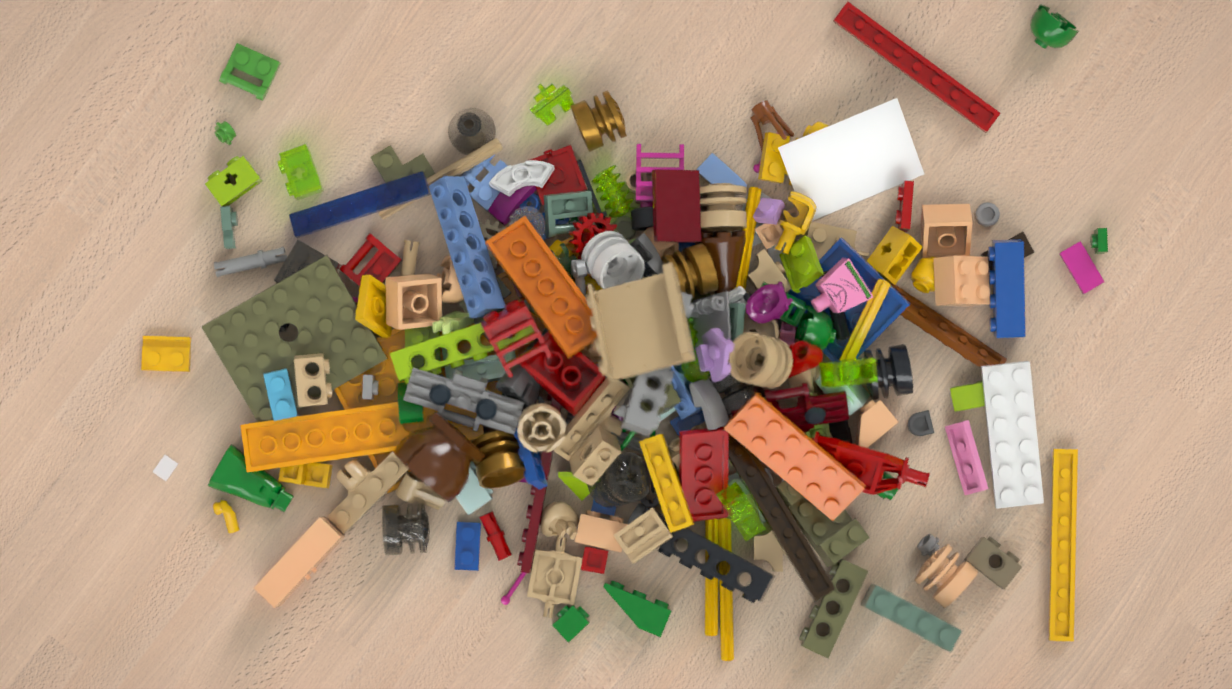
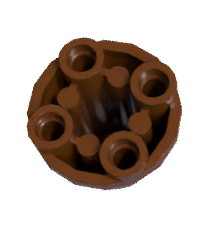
M713 231V236L712 232L701 233V242L698 243H703L707 248L717 274L718 289L715 291V294L726 291L729 293L737 285L746 242V231Z

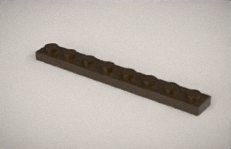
M729 434L728 458L813 601L816 602L836 590L834 584L759 459Z

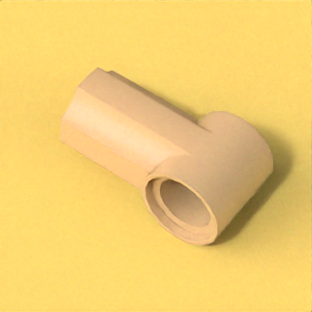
M412 472L405 473L396 491V495L406 502L415 503L416 501L436 510L443 507L446 501Z

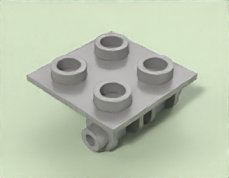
M728 291L693 300L691 304H694L690 317L694 318L695 347L703 345L702 336L714 328H719L724 333L723 337L725 339H731Z

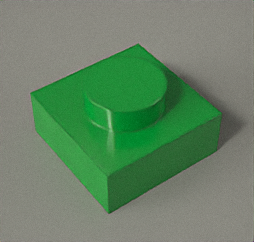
M1097 228L1094 230V234L1090 236L1091 248H1094L1095 254H1105L1108 252L1107 228Z

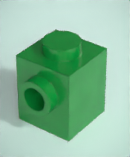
M566 605L556 614L559 619L552 626L569 643L590 623L587 620L590 615L581 606L576 608L573 605L569 608Z

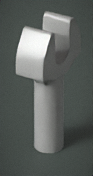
M571 260V275L575 278L576 286L586 298L584 277L587 275L585 260Z

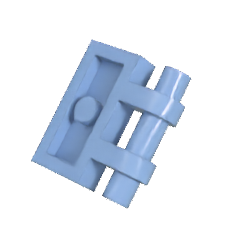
M495 155L461 175L465 177L467 186L471 184L475 188L470 193V196L486 211H488L500 193L498 190L490 187L489 182L499 171L508 166L502 160L493 166L490 160ZM485 168L489 173L479 182L475 177Z

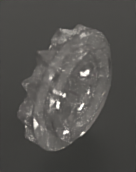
M529 206L516 209L509 217L510 222L508 226L524 216L529 221L533 220L531 224L542 238L545 232V220L537 209Z

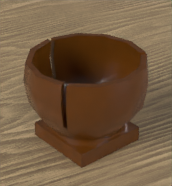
M435 412L429 418L433 423L432 427L411 432L400 441L393 452L423 483L444 500L451 502L460 494L468 481L470 461L474 459L480 462L485 455L454 425Z

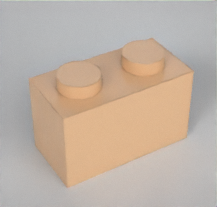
M587 510L586 515L581 514L575 542L622 552V547L613 535L628 525L623 523L624 518L610 515L609 520L600 518L601 513Z

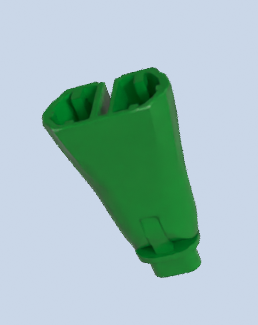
M232 444L225 452L208 483V487L243 498L273 510L277 508L283 512L286 511L293 498V495L286 492V488L266 471L247 472L244 453Z

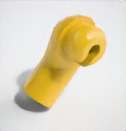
M225 500L215 502L213 504L214 513L216 515L223 513L228 533L239 531L236 514L229 503Z

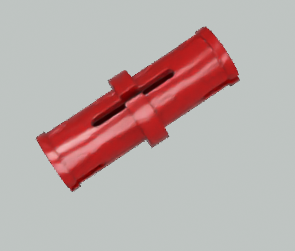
M491 511L480 516L479 518L488 536L486 539L488 542H491L498 561L511 556L512 553L503 536L505 535L504 530L500 529L494 512Z

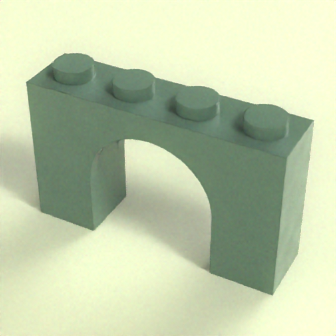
M875 584L870 585L860 604L949 652H952L962 633V630Z

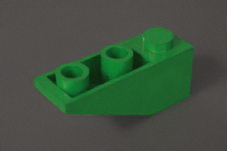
M611 580L610 584L605 582L604 589L639 629L661 638L672 610L668 609L669 604L655 599L654 603L646 600L647 595L637 590H633L632 593L623 590L625 585Z

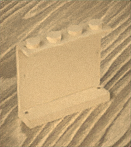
M672 263L662 265L664 271L662 274L595 291L591 284L588 285L589 294H586L588 307L592 308L593 311L590 321L593 330L597 331L598 338L594 339L597 352H601L602 360L599 361V367L602 375L605 374L610 382L695 360L678 274Z

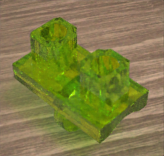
M540 83L537 86L540 93L533 97L538 104L531 108L530 111L537 119L539 118L548 126L557 119L551 110L554 106L558 104L563 112L571 109L570 106L574 104L570 96L572 93L565 85L556 90L553 84L544 88Z

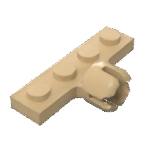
M606 378L566 426L564 440L553 451L569 461L597 426L620 436L623 430L621 428L622 422L612 415L611 412L630 390L628 384L621 379L610 382Z
M393 451L373 471H369L358 459L347 462L344 465V469H340L336 476L339 482L347 489L348 496L327 517L345 534L409 469L396 457Z

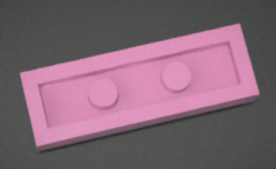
M969 420L945 426L964 495L989 489Z

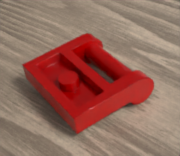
M369 233L365 238V243L346 265L343 264L339 268L358 286L361 285L363 275H371L381 283H384L386 277H389L402 261V259ZM375 246L378 249L377 253L361 272L356 275L353 270Z

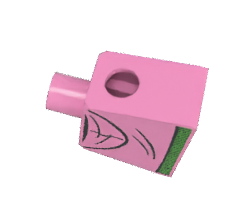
M842 258L815 284L820 295L813 299L811 304L818 313L827 307L833 313H840L871 299L873 295L850 259Z

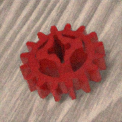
M587 213V217H579L581 223L573 222L572 225L576 229L575 231H569L573 239L568 241V243L574 244L575 247L571 252L579 253L578 260H582L581 256L584 247L590 239L599 233L616 229L617 224L610 225L611 218H603V213H597L596 215L594 213ZM593 222L600 224L602 228H597L596 225H593Z

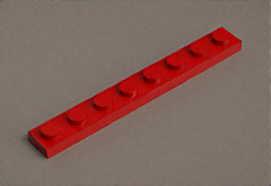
M847 1L833 20L842 29L983 132L987 133L1001 114Z

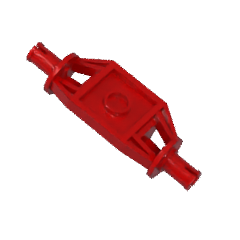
M816 431L815 437H812L814 442L865 484L863 493L876 495L895 488L900 490L902 483L905 482L923 486L924 488L927 486L930 473L909 468V457H905V460L888 453L844 442L836 438L819 436L820 432ZM884 471L898 473L897 478L882 479Z

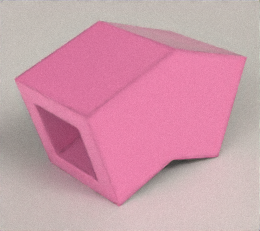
M782 322L780 340L788 346L794 344L796 327Z

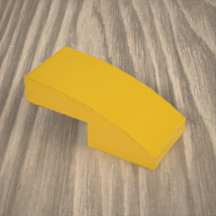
M310 463L280 468L278 481L329 489L333 465Z

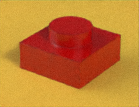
M585 546L581 570L604 574L608 550Z

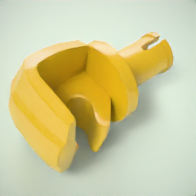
M796 191L790 192L788 200L798 210V216L792 217L788 211H783L786 222L783 220L779 221V225L784 230L774 248L781 251L784 243H786L783 253L788 255L796 236L800 234L805 235L817 209L815 202L810 197Z

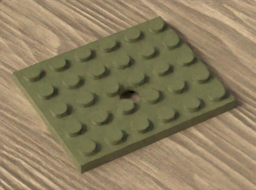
M328 255L323 256L201 326L257 422L273 420L263 376L267 372L288 369L296 409L302 408L298 406L294 357L296 355L324 353V359H329L330 374H326V383H331L332 390L387 359L373 332L355 320L357 305ZM290 323L297 327L298 336L295 340L284 341L280 337L279 329L283 324ZM310 362L305 366L309 373L319 371L318 364ZM312 386L308 389V393L312 397H318L322 393L321 389L317 386Z

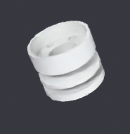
M605 231L594 236L584 247L581 256L582 260H585L587 272L602 289L639 280L642 278L645 270L644 260L641 255L621 234L615 231Z

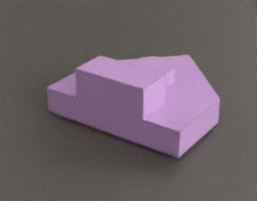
M719 328L710 329L702 336L703 345L696 348L701 372L710 371L712 382L721 381L730 374L731 364L728 363V358L734 348V343L730 339H725L723 337L724 333Z

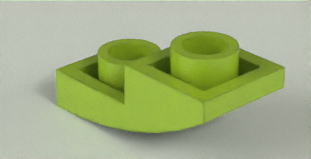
M982 381L950 388L955 412L985 406Z

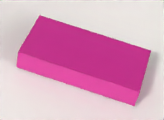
M1081 241L1059 253L1082 294L1104 283L1102 276Z

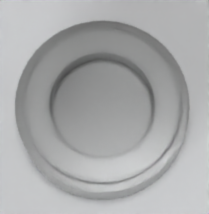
M989 202L981 204L975 212L976 221L984 227L994 225L1000 216L997 206Z

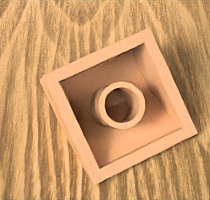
M970 204L922 205V258L970 256L973 224Z
M872 399L859 409L862 414L857 419L855 445L868 448L898 423L897 419L881 400L874 402Z

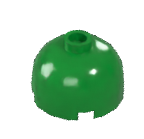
M1040 4L1030 22L1031 32L1036 37L1035 43L1044 49L1048 46L1062 48L1068 45L1075 38L1079 30H1076V27L1057 12L1056 14L1053 12L1051 14L1048 13L1050 8Z
M807 305L806 309L808 312L804 313L800 319L795 338L817 346L823 351L828 346V343L834 342L836 329H833L832 319L827 312L823 310L818 313L813 306Z

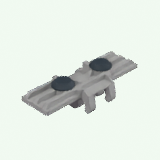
M413 367L403 400L437 410V413L444 419L471 427L476 432L478 431L479 424L507 433H515L524 402L487 391L485 388L488 379L481 377L479 381L463 376V371L457 369L452 380ZM445 404L475 412L477 417L474 419L444 409Z

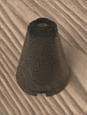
M467 108L461 110L452 118L448 134L456 150L468 155L495 139L496 129L492 118L485 111L477 108Z

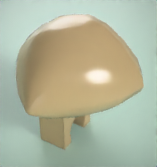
M563 501L549 503L541 514V533L546 537L559 536L560 538H563L565 533H567L570 539L575 538L578 533L576 526L579 525V518L569 504Z

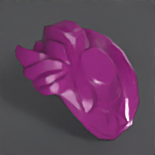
M781 281L777 284H767L760 287L748 299L745 306L746 312L755 322L768 323L774 319H779L788 310V306L792 303L793 299H787L785 288Z

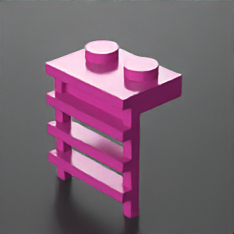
M636 144L635 204H640L641 208L653 207L652 181H641V173H652V170L655 169L684 170V144H679V153H641V144ZM641 159H679V167H641Z

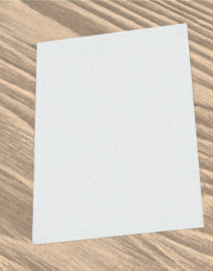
M897 98L778 147L794 191L810 197L817 206L812 221L900 185L904 181L924 175Z

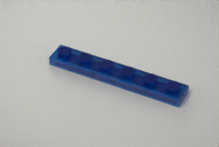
M421 171L289 214L294 235L296 238L429 196L431 193L425 172Z

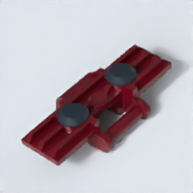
M802 383V386L775 391L764 390L765 400L803 432H809L815 425L849 419L846 391L810 397L807 383ZM799 396L797 398V406L782 409L778 401H775ZM739 410L731 411L732 417H733Z

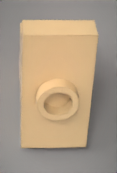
M765 249L756 255L758 267L747 276L755 289L758 290L763 281L768 284H777L781 281L785 292L790 291L791 286L783 275L786 272L780 262L776 261L774 263Z
M770 529L765 535L753 536V560H765L771 565L773 572H783V555L786 554L772 530Z

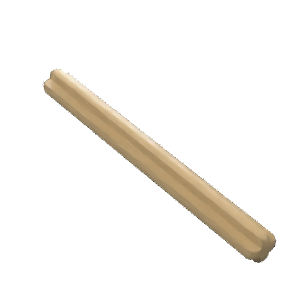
M497 138L491 140L377 208L379 216L382 219H386L430 193L429 185L443 176H459L502 151V144Z

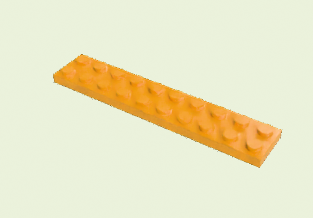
M398 402L291 417L277 421L270 420L242 424L240 427L247 472H255L392 452L400 441L411 432L432 427L433 423L429 418L438 411L424 407L423 422L400 424ZM445 404L444 409L474 419L477 417L475 412ZM447 420L469 440H475L479 436L484 435L482 424H479L478 431L476 432L471 427Z

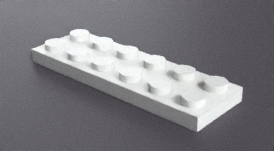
M1021 361L981 366L995 508L1042 504L1044 499L1030 362Z

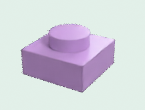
M761 198L753 218L758 223L777 225L785 204L782 200Z

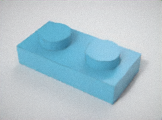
M288 369L264 373L263 376L273 420L277 421L298 416Z

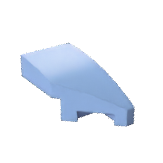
M713 153L697 169L699 174L710 184L731 183L737 186H747L736 173Z

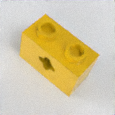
M892 226L867 262L885 280L896 285L920 252L922 246L911 235Z

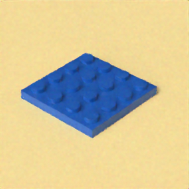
M842 237L819 260L824 272L830 270L842 258H849L870 292H872L878 279L885 280ZM822 276L809 286L802 287L800 289L801 292L796 293L791 289L788 294L805 301L806 305L812 306L811 301L820 295L815 284ZM892 285L855 360L910 305ZM867 301L844 311L850 336ZM793 306L790 315L794 314L797 307ZM827 307L824 311L831 317L829 307ZM835 336L834 342L828 343V346L822 352L835 363L840 359L849 338L837 340Z

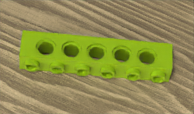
M481 323L392 352L390 356L398 380L400 382L405 381V384H408L413 370L412 361L416 356H423L425 358V365L420 370L437 375L442 373L441 368L451 366V369L465 365V360L473 358L474 361L487 358V353L494 351L492 345L485 346L481 344V336L485 334ZM530 325L518 331L513 338H505L496 344L499 349H502L531 334L534 330ZM464 340L471 343L470 351L460 353L458 351V344ZM440 348H445L448 351V357L444 361H438L435 358V353Z

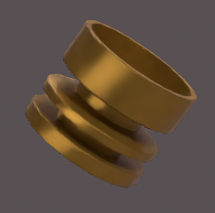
M608 90L602 92L604 104H601L598 96L595 95L593 96L595 107L592 109L585 100L570 106L589 152L604 146L602 138L604 134H607L609 139L615 142L613 130H617L621 139L627 137L625 121L621 110Z
M703 243L687 247L685 249V259L679 251L673 252V257L670 254L662 256L663 265L673 264L678 274L681 292L692 295L691 299L695 296L694 287L700 295L718 289L716 270L711 256Z
M498 430L481 435L472 441L485 455L480 462L473 459V462L477 465L475 469L481 487L488 489L502 488L525 478L524 471L526 469L524 462L519 457L518 450L520 446L514 434Z

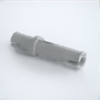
M284 247L265 252L258 250L256 254L214 262V269L225 268L217 270L215 273L217 277L258 267L263 269L267 265L287 262V255L276 256L285 254L286 251Z

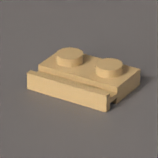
M651 508L613 535L632 564H635L673 537L654 508Z

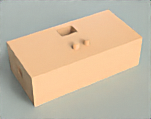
M319 517L260 580L254 589L274 608L280 607L305 579L309 580L311 578L309 575L312 572L314 574L317 572L316 567L345 536L325 517Z

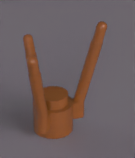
M768 100L758 103L751 109L754 113L751 120L756 129L761 152L764 139L760 122L762 125L771 122L783 140L787 137L779 124L791 137L794 136L792 130L778 115L775 108L771 107Z

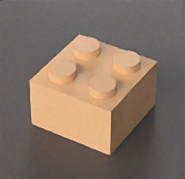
M946 256L934 258L936 306L971 307L990 304L988 257Z
M430 273L386 277V325L401 330L432 326L433 322L440 320L442 317V278Z

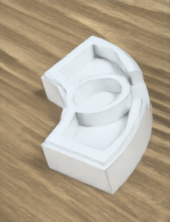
M528 160L513 166L509 165L491 179L489 186L510 197L516 190L524 186L543 188L555 168L550 163L537 160Z

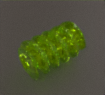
M617 165L601 171L591 181L593 185L600 184L596 189L597 193H604L600 200L602 202L609 201L604 208L605 210H612L609 214L610 218H619L638 208L629 206L634 201L633 198H625L630 191L621 190L625 181L617 182L621 173L613 174L612 172Z

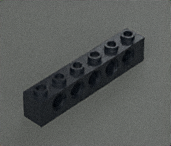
M646 507L644 513H646L651 508ZM658 513L664 524L667 526V529L669 530L665 516ZM688 528L671 532L673 537L659 546L658 552L667 557H671L672 554L679 557L680 564L690 569L692 566L701 569L699 574L710 580H713L714 577L721 580V586L732 592L736 588L743 592L742 597L752 603H755L756 600L759 602L763 601L775 578V575ZM681 538L686 539L688 542V548L684 552H680L676 547L677 541ZM704 549L709 553V559L706 563L702 564L698 561L697 555L699 551ZM722 561H727L730 565V571L726 575H722L718 570V566ZM744 572L749 573L751 576V583L748 586L741 585L739 581L740 575Z

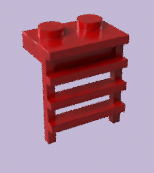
M518 300L509 302L505 305L506 309L498 313L496 311L490 312L480 322L509 378L513 376L510 368L542 351H545L547 357L552 356L523 300L520 302ZM530 325L532 326L534 332L506 347L499 349L496 344L508 336ZM538 338L540 345L508 362L505 361L503 355Z

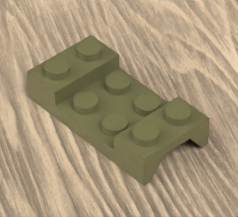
M786 481L775 487L802 533L827 567L837 563L870 538L857 519L852 520L845 509L832 521Z

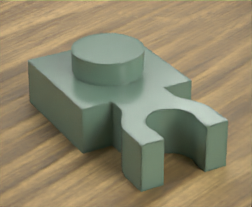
M230 206L220 207L224 248H236L234 226H238L237 212H233V208Z

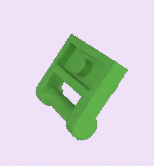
M236 43L219 82L225 85L227 83L256 95L257 99L263 101L281 63ZM234 69H237L263 81V83L259 87L232 75Z

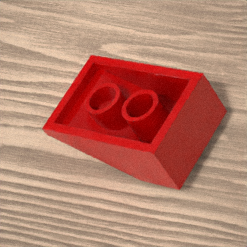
M547 331L543 339L552 356L547 357L545 351H542L519 364L561 406L575 416L604 382L606 375H602L600 368L580 351L568 358L550 332ZM538 341L534 347L540 345V342Z

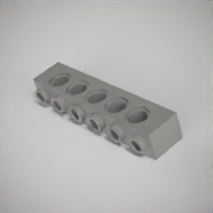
M681 292L686 317L690 318L694 304L690 303L692 295ZM671 366L636 375L621 428L649 436L653 430H657L661 419L660 416H657L659 407H664L667 399V394L664 393L666 384H671L674 371L670 370ZM647 380H654L658 388H649ZM640 403H648L651 411L644 412L640 408Z

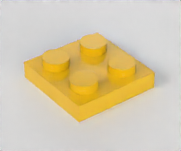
M363 275L359 288L355 320L380 337L387 338L391 336L392 327L386 325V285L371 275Z

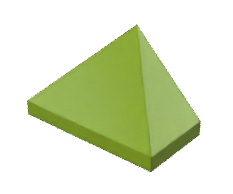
M558 472V477L583 501L606 479V473H603L593 486L576 478L572 472Z

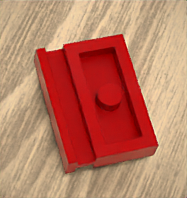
M904 181L901 186H898L897 200L900 201V209L896 210L895 224H898V229L903 232L909 231L911 227L914 181Z

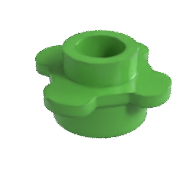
M226 121L221 124L217 122L216 127H214L216 137L222 143L226 142L228 145H231V141L236 137L234 129Z

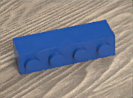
M1021 239L992 240V246L988 247V259L992 261V270H989V285H993V294H990L989 307L993 308V318L989 319L990 332H994L996 338L1026 337L1024 242Z

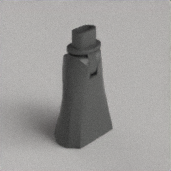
M545 327L543 333L541 334L542 337H543V336L547 333V331H548L546 327ZM538 338L533 340L534 342L527 347L524 353L535 346L539 341ZM520 364L510 368L513 374L512 377L509 378L507 373H505L496 383V388L506 397L524 402L523 410L536 404L542 387Z

